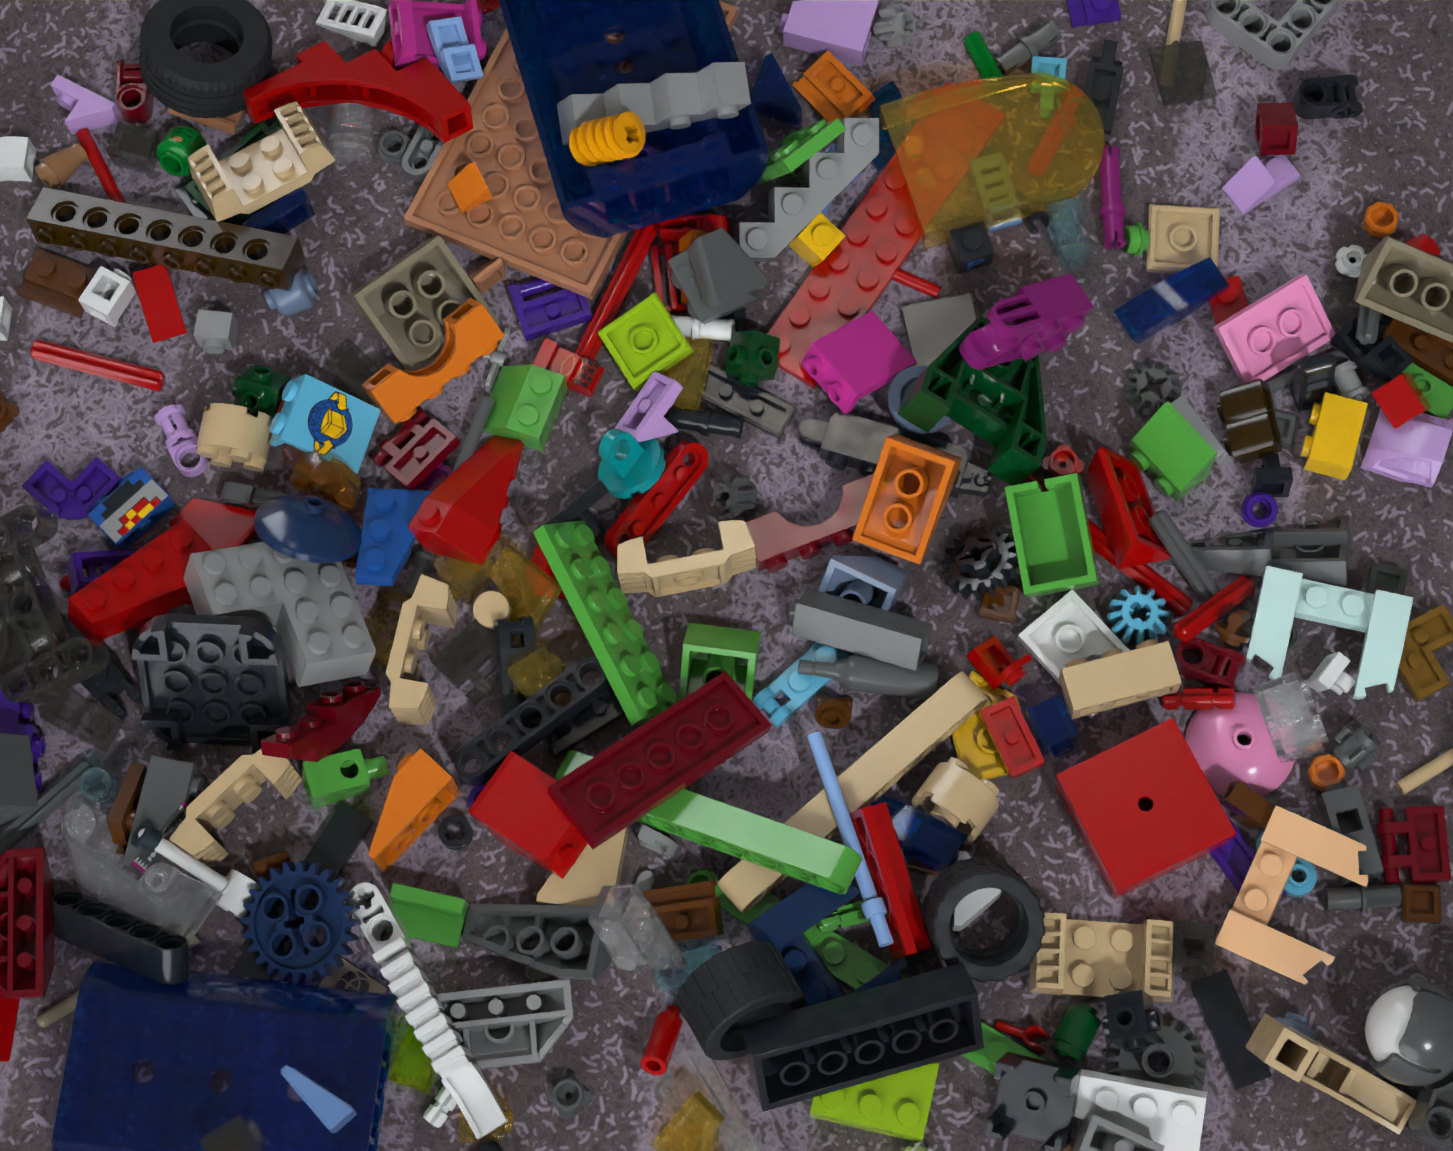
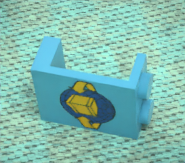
M307 374L297 377L293 381L290 380L282 393V400L285 402L281 413L278 412L270 425L269 431L273 434L269 444L276 447L287 443L334 465L332 473L347 478L358 474L381 409Z

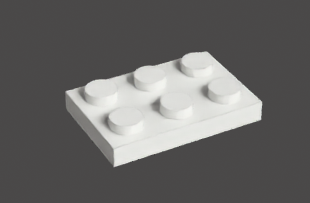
M1073 589L1017 637L1020 643L1059 685L1061 669L1066 668L1065 664L1072 660L1086 658L1087 662L1100 659L1101 654L1113 649H1122L1123 653L1130 651ZM1098 713L1091 714L1088 716L1092 719Z

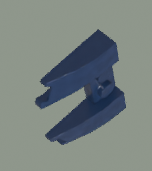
M807 883L747 924V927L757 941L770 942L778 948L806 997L805 1007L846 996L804 932L859 895L861 892L855 884L851 885L846 894H838ZM906 956L902 957L849 994L902 980L901 969L910 967L909 959Z

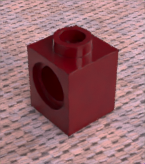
M1292 102L1257 103L1255 137L1260 156L1295 155L1298 121Z

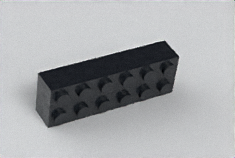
M963 962L741 1025L751 1082L763 1112L984 1048L978 993Z

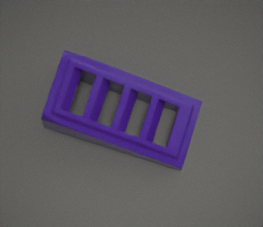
M139 549L71 553L66 568L72 595L100 577L97 575L96 567L101 566L102 574L112 569L111 564H119ZM83 569H86L87 577H84Z

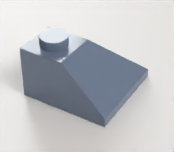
M833 555L818 591L892 612L900 597L909 571L875 556Z

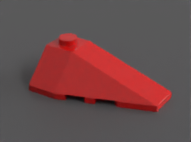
M493 435L425 498L408 528L427 552L483 565L500 537L502 525L499 522L502 510L508 507L510 498L507 496L510 482L516 477L524 447L521 440Z

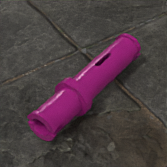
M1107 145L1097 150L1102 207L1099 210V219L1103 221V247L1111 249V242H1114V248L1120 249L1126 245L1123 221L1126 216V207L1122 205L1120 148L1112 145V153L1109 154V146Z

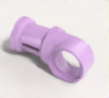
M181 404L166 406L158 411L154 416V420L157 425L162 427L167 438L165 444L171 458L182 475L186 477L198 476L207 467V457L200 456L199 463L191 468H186L181 464L182 458L187 453H196L198 437L196 432L188 426L184 417L186 410Z

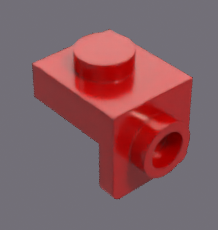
M996 636L978 645L966 655L993 690L1004 683H1007L1010 687L1027 674L1023 668L1033 660L1028 653L1015 661Z

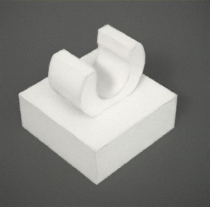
M1339 651L1327 655L1305 684L1316 692L1331 689L1338 695H1341L1342 692L1348 693L1356 681L1343 672L1350 660Z

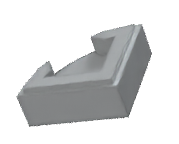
M642 825L637 836L641 846L668 858L674 856L678 847L673 840L645 825Z

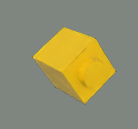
M820 212L788 246L814 268L831 253L845 235Z

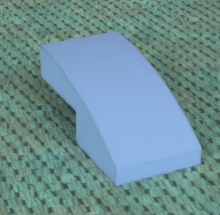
M461 16L429 21L426 25L427 33L439 65L450 83L481 79L483 72L475 44H469Z

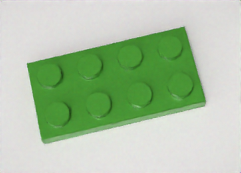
M823 118L808 127L805 126L798 131L795 130L780 141L782 147H777L771 152L768 151L755 160L753 164L756 169L748 175L756 185L791 173L847 129L839 118L830 122H826Z

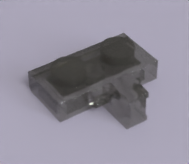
M350 341L326 363L327 368L336 376L332 383L335 388L377 407L361 384L378 372L380 368L356 344Z

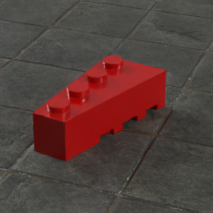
M183 519L69 597L68 620L91 644L136 627L137 622L150 617L154 618L157 615H165L167 610L185 603L187 606L191 605L192 601L183 579L190 554L213 549Z

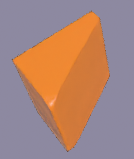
M475 161L469 163L447 183L462 214L493 199Z

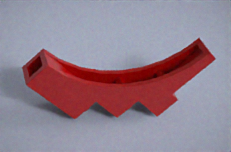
M326 40L296 54L298 65L243 91L248 117L255 124L276 116L275 109L297 101L302 108L325 105H360L386 110L407 117L427 128L443 143L474 129L470 103L427 57L399 71H396L376 49L346 63Z

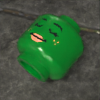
M183 125L174 126L157 146L156 154L160 166L170 175L190 176L191 171L188 157L206 146L207 143L196 129Z

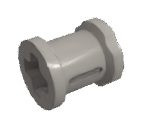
M1348 361L1336 366L1334 386L1339 396L1362 401L1370 395L1371 392L1368 387H1363L1355 371L1357 368L1355 362Z

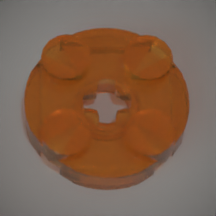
M303 453L293 467V473L289 478L290 483L294 487L303 490L306 494L326 498L345 510L353 508L363 491L358 490L361 485L359 477L347 465L333 457L330 462L319 459L322 453Z

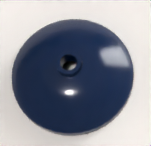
M311 494L278 496L263 503L255 514L254 528L260 539L277 552L294 559L313 563L340 562L353 557L359 551L362 543V529L355 518L341 506L320 496Z

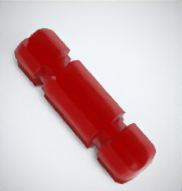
M1183 688V692L1178 690V692L1162 696L1163 707L1166 710H1179V706H1184V710H1214V706H1219V710H1232L1235 707L1236 701L1233 688H1218V691H1214V688Z

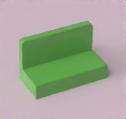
M397 883L392 884L389 898L393 901V906L406 927L410 938L453 948L458 947L469 904L465 899ZM393 926L387 927L386 930L389 933H393Z

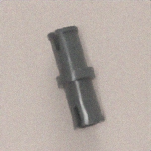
M1049 20L1029 36H1021L1015 46L994 60L1003 75L1008 77L1013 71L1029 60L1032 62L1033 56H1039L1040 52L1062 39L1061 31L1052 20Z

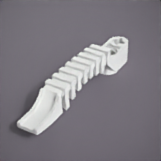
M363 882L357 884L351 890L355 894L348 902L349 905L360 906V909L353 914L357 920L362 921L360 927L374 951L372 956L376 963L382 966L380 971L383 977L390 982L388 986L391 992L398 997L396 1001L399 1007L406 1012L405 1018L414 1027L415 1031L413 1033L417 1040L421 1041L424 1045L422 1049L426 1056L431 1058L433 1069L440 1074L443 1085L456 1101L475 1137L480 1139L506 1123L508 1119L479 1066L469 1061L474 1058L470 1049L460 1045L463 1042L461 1035L451 1029L454 1026L450 1017L442 1013L445 1008L439 1000L434 998L437 995L434 988L426 983L430 980L426 973L420 969L423 967L420 960L411 952L412 946L406 927L389 897L371 883ZM370 897H373V898L370 900L372 906L367 909V907L369 906V905H368V902H367V899H369ZM389 926H393L392 936L386 941H381L382 931Z

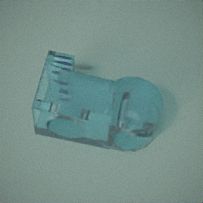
M1083 197L1049 203L1047 215L1050 219L1049 227L1057 258L1060 264L1068 269L1081 268L1086 263L1090 252V241L1082 233L1080 221L1084 220L1086 213Z

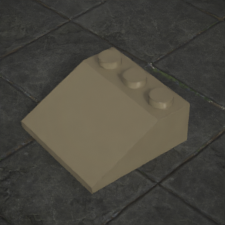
M440 235L431 236L348 295L369 326L402 368L407 371L419 370L421 367L431 364L434 358L436 359L441 353L445 342L443 319L469 298L482 303L495 323H499L493 311Z

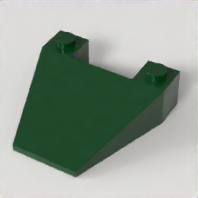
M980 315L905 390L897 415L926 433L944 416L949 417L994 446L987 471L1011 486L1022 484L1041 466L1047 444L1039 354L1027 361L1020 358L985 369H973L962 357L959 345L969 333L990 323L989 320Z

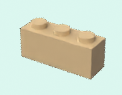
M1156 639L1148 640L1138 644L1135 650L1123 653L1122 649H1113L1101 654V658L1087 662L1086 658H1079L1066 663V668H1062L1060 671L1059 682L1071 720L1178 692L1182 681L1169 641L1158 643Z

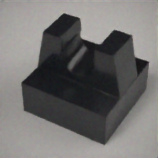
M1278 453L1264 454V465L1254 470L1251 482L1252 493L1266 492L1272 497H1288L1293 481L1292 467H1281Z

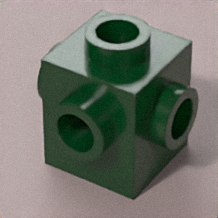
M755 330L731 333L730 346L726 354L727 366L725 374L739 378L738 383L746 386H759L760 381L774 380L779 363L778 353L781 338Z
M251 365L241 376H237L232 389V395L236 397L235 405L247 407V413L254 417H257L260 411L274 418L282 400L283 390L291 380V376L273 372L267 366Z

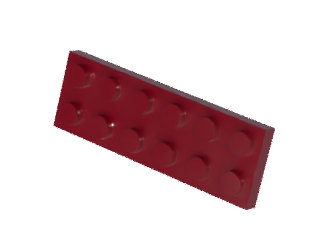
M725 671L550 785L547 794L589 846L595 849L770 732L772 724Z

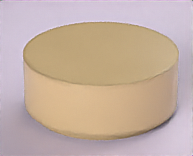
M487 591L479 595L475 600L473 614L481 625L494 629V619L507 618L509 620L511 605L501 593Z

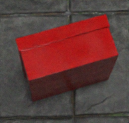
M1174 718L1058 773L1055 777L1057 782L1055 789L1114 900L1209 854V852L1215 849H1219V847L1227 844L1236 835L1231 822Z

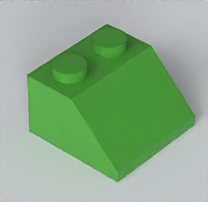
M532 364L502 366L489 397L495 403L483 432L521 440L524 446L543 452L568 390L565 375Z
M1169 401L1163 404L1131 440L1128 450L1131 453L1129 455L1130 460L1133 461L1137 469L1142 472L1147 470L1155 478L1154 485L1164 497L1171 495L1176 502L1209 476L1217 456V452Z
M689 623L683 642L678 702L725 671L752 701L759 660L761 632Z

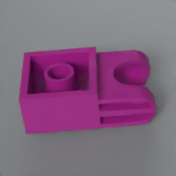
M1072 273L1023 286L1013 297L999 300L989 310L987 316L991 322L969 333L959 345V351L968 365L978 370L1020 358L1027 361L1044 351L1054 353L1066 345V338L1070 333L1075 332L1085 324L1084 318L1094 307Z

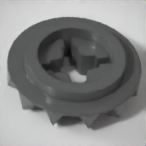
M1154 360L1145 364L1139 363L1128 373L1124 384V393L1129 405L1137 412L1147 416H1153L1167 401L1170 403L1174 402L1181 396L1182 391L1178 374H1175L1168 364L1162 365ZM1147 378L1154 384L1163 383L1159 388L1160 396L1156 395L1153 391L1143 392L1147 388Z

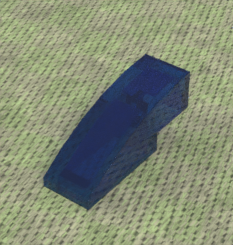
M1209 257L1152 286L1114 312L1131 339L1139 344L1165 326H1172L1228 289L1230 285L1212 258Z
M881 795L871 804L874 806L886 802L900 848H902L904 857L910 861L914 856L940 873L946 867L951 866L958 852L964 846L967 835L912 806Z

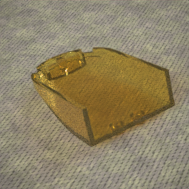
M1025 73L964 81L934 88L880 105V126L882 130L887 129L923 229L922 246L924 250L947 243L950 230L983 221L986 230L1030 216L1033 212L1046 211L1069 202L1090 184L1098 170L1103 155V124L1093 102L1074 84L1049 74Z

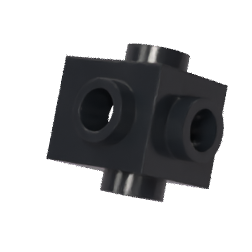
M1143 990L1105 996L1107 1015L1103 1016V1029L1106 1038L1110 1039V1042L1121 1049L1123 1048L1124 1052L1144 1051L1147 1049V1044L1158 1043L1157 1031L1161 1030V1018L1158 1009L1153 1006V998Z

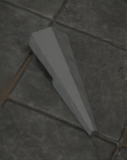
M1349 516L1338 517V526L1318 529L1316 521L1305 522V529H1281L1279 526L1225 535L1226 544L1206 547L1203 539L1193 540V547L1191 548L1206 570L1263 577L1266 566L1303 573L1302 579L1347 587ZM1172 557L1161 561V563L1166 565L1178 566Z

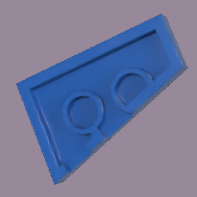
M368 488L361 533L362 543L359 548L355 572L356 584L394 585L411 554V547L416 540L408 525L425 498L433 491Z

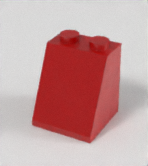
M510 751L467 812L502 844L563 879L588 843L547 794L548 787L557 780Z

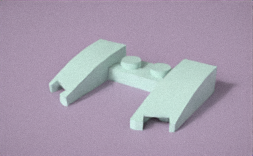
M1266 566L1246 655L1248 662L1255 655L1259 656L1274 668L1268 677L1273 681L1280 682L1294 617L1365 633L1353 699H1364L1366 697L1365 688L1385 683L1387 692H1393L1413 597L1377 589L1374 594L1302 579L1303 573Z

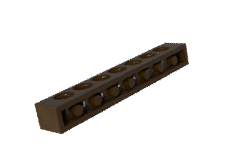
M46 187L42 188L26 218L36 241H40L43 244H56L71 247L77 251L86 250L101 253L107 257L131 259L141 264H160L172 270L181 269L196 272L206 277L216 276L230 279L236 283L246 282L261 285L271 290L281 289L290 291L294 277L300 271L305 261L299 238L296 236Z

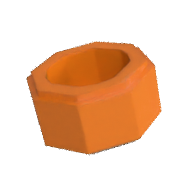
M1378 201L1366 209L1362 226L1370 236L1384 239L1395 232L1399 213L1392 204Z
M1325 754L1314 757L1306 774L1311 787L1323 793L1325 792V787L1342 782L1346 773L1342 762L1338 758Z

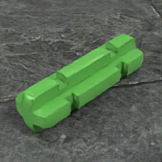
M860 900L844 904L816 924L819 931L826 933L836 930L835 926L838 925L841 929L868 922L869 920L865 919L861 907L864 901Z

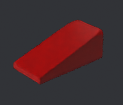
M159 264L133 272L132 276L153 343L186 334L187 331L169 269Z

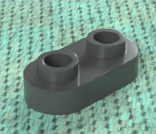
M421 125L402 158L403 169L408 177L416 182L424 181L444 144L440 139L433 141L432 139L435 135ZM427 163L423 168L417 169L419 164Z

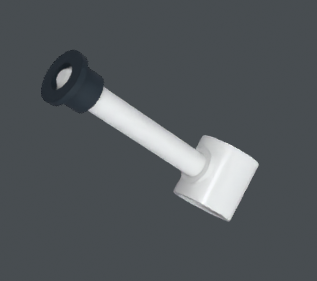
M149 819L144 820L136 828L131 838V845L134 847L141 846L149 852L155 850L216 889V895L212 899L213 903L226 911H231L234 913V916L240 919L247 916L249 910L243 907V903H254L255 899L248 891L250 889H262L258 883L234 869H231L226 877L220 875L162 837L163 833L154 828L153 822Z

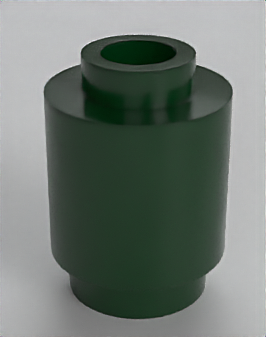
M1077 1002L1076 1006L1067 1005L1053 1033L1052 1039L1054 1042L1051 1049L1065 1058L1079 1062L1081 1056L1087 1054L1102 1023L1096 1017L1098 1011L1082 1002Z

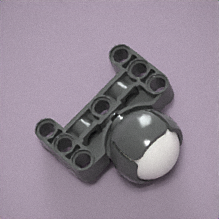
M1405 978L1398 982L1393 989L1380 996L1372 1005L1367 1015L1365 1037L1368 1045V1054L1371 1057L1369 1064L1379 1075L1391 1082L1405 1086H1424L1425 1089L1420 1090L1414 1111L1410 1117V1130L1414 1137L1421 1142L1442 1151H1453V991L1450 994L1443 987L1428 980ZM1432 1115L1435 1116L1438 1122V1128L1435 1133L1432 1132L1429 1125Z

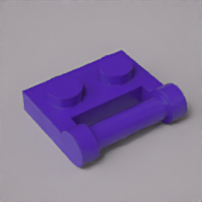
M539 278L519 285L517 281L507 284L526 341L591 321L592 314L586 297L563 289L524 302V297L558 286Z

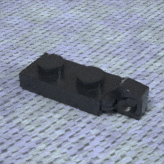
M1104 39L1101 57L1092 56L1089 62L1076 129L1111 135L1124 69L1122 67L1123 62L1115 61L1117 41Z

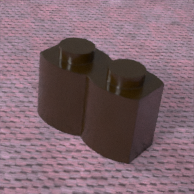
M1256 379L1220 391L1221 402L1217 403V412L1221 422L1226 423L1227 435L1223 437V442L1230 456H1233L1240 463H1246L1262 458L1264 454L1282 452L1280 431L1275 418L1274 402L1268 384L1262 379Z

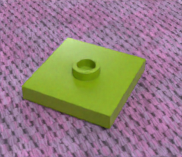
M655 292L597 332L635 391H638L646 384L654 371L662 374L694 352L659 295Z

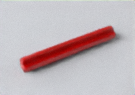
M39 339L33 342L30 350V355L34 360L154 391H160L165 383V375L162 371Z

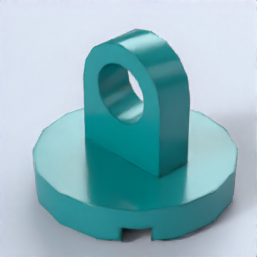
M620 429L609 430L603 436L599 446V455L602 459L598 469L599 480L607 487L608 493L616 498H631V494L637 491L642 494L659 480L665 469L664 448L655 438L637 442L628 432Z

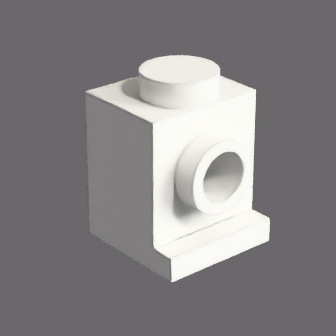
M100 266L78 301L85 312L115 327L118 319L135 295L136 290L131 284V277L116 268L110 271ZM114 293L109 301L106 300L110 294Z

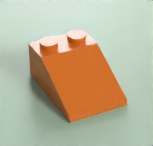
M897 434L886 437L852 540L920 565L951 493L962 458Z
M421 748L415 754L412 752L407 754L397 766L398 772L393 777L368 853L383 873L395 863L461 794L453 777Z

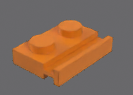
M828 50L803 73L804 76L798 82L795 81L792 84L801 96L827 122L837 118L840 121L843 118H856L875 100L873 94Z

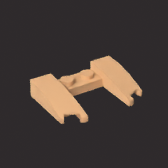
M1276 805L1261 838L1262 842L1235 903L1227 914L1215 944L1306 985L1309 981L1304 977V974L1321 960L1326 966H1329L1334 962L1335 956L1268 927V924L1298 858L1367 887L1369 883L1368 875H1359L1358 851H1367V846Z

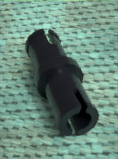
M673 406L670 414V423L677 429L698 431L701 436L709 437L711 433L740 439L743 432L744 417L713 413V409L704 408L703 411Z

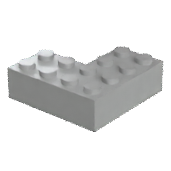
M264 542L190 554L183 579L196 614L249 617L259 619L271 627L275 626L277 633L282 639L286 657L298 687L367 674L376 649L341 561L334 563L302 561L281 554Z

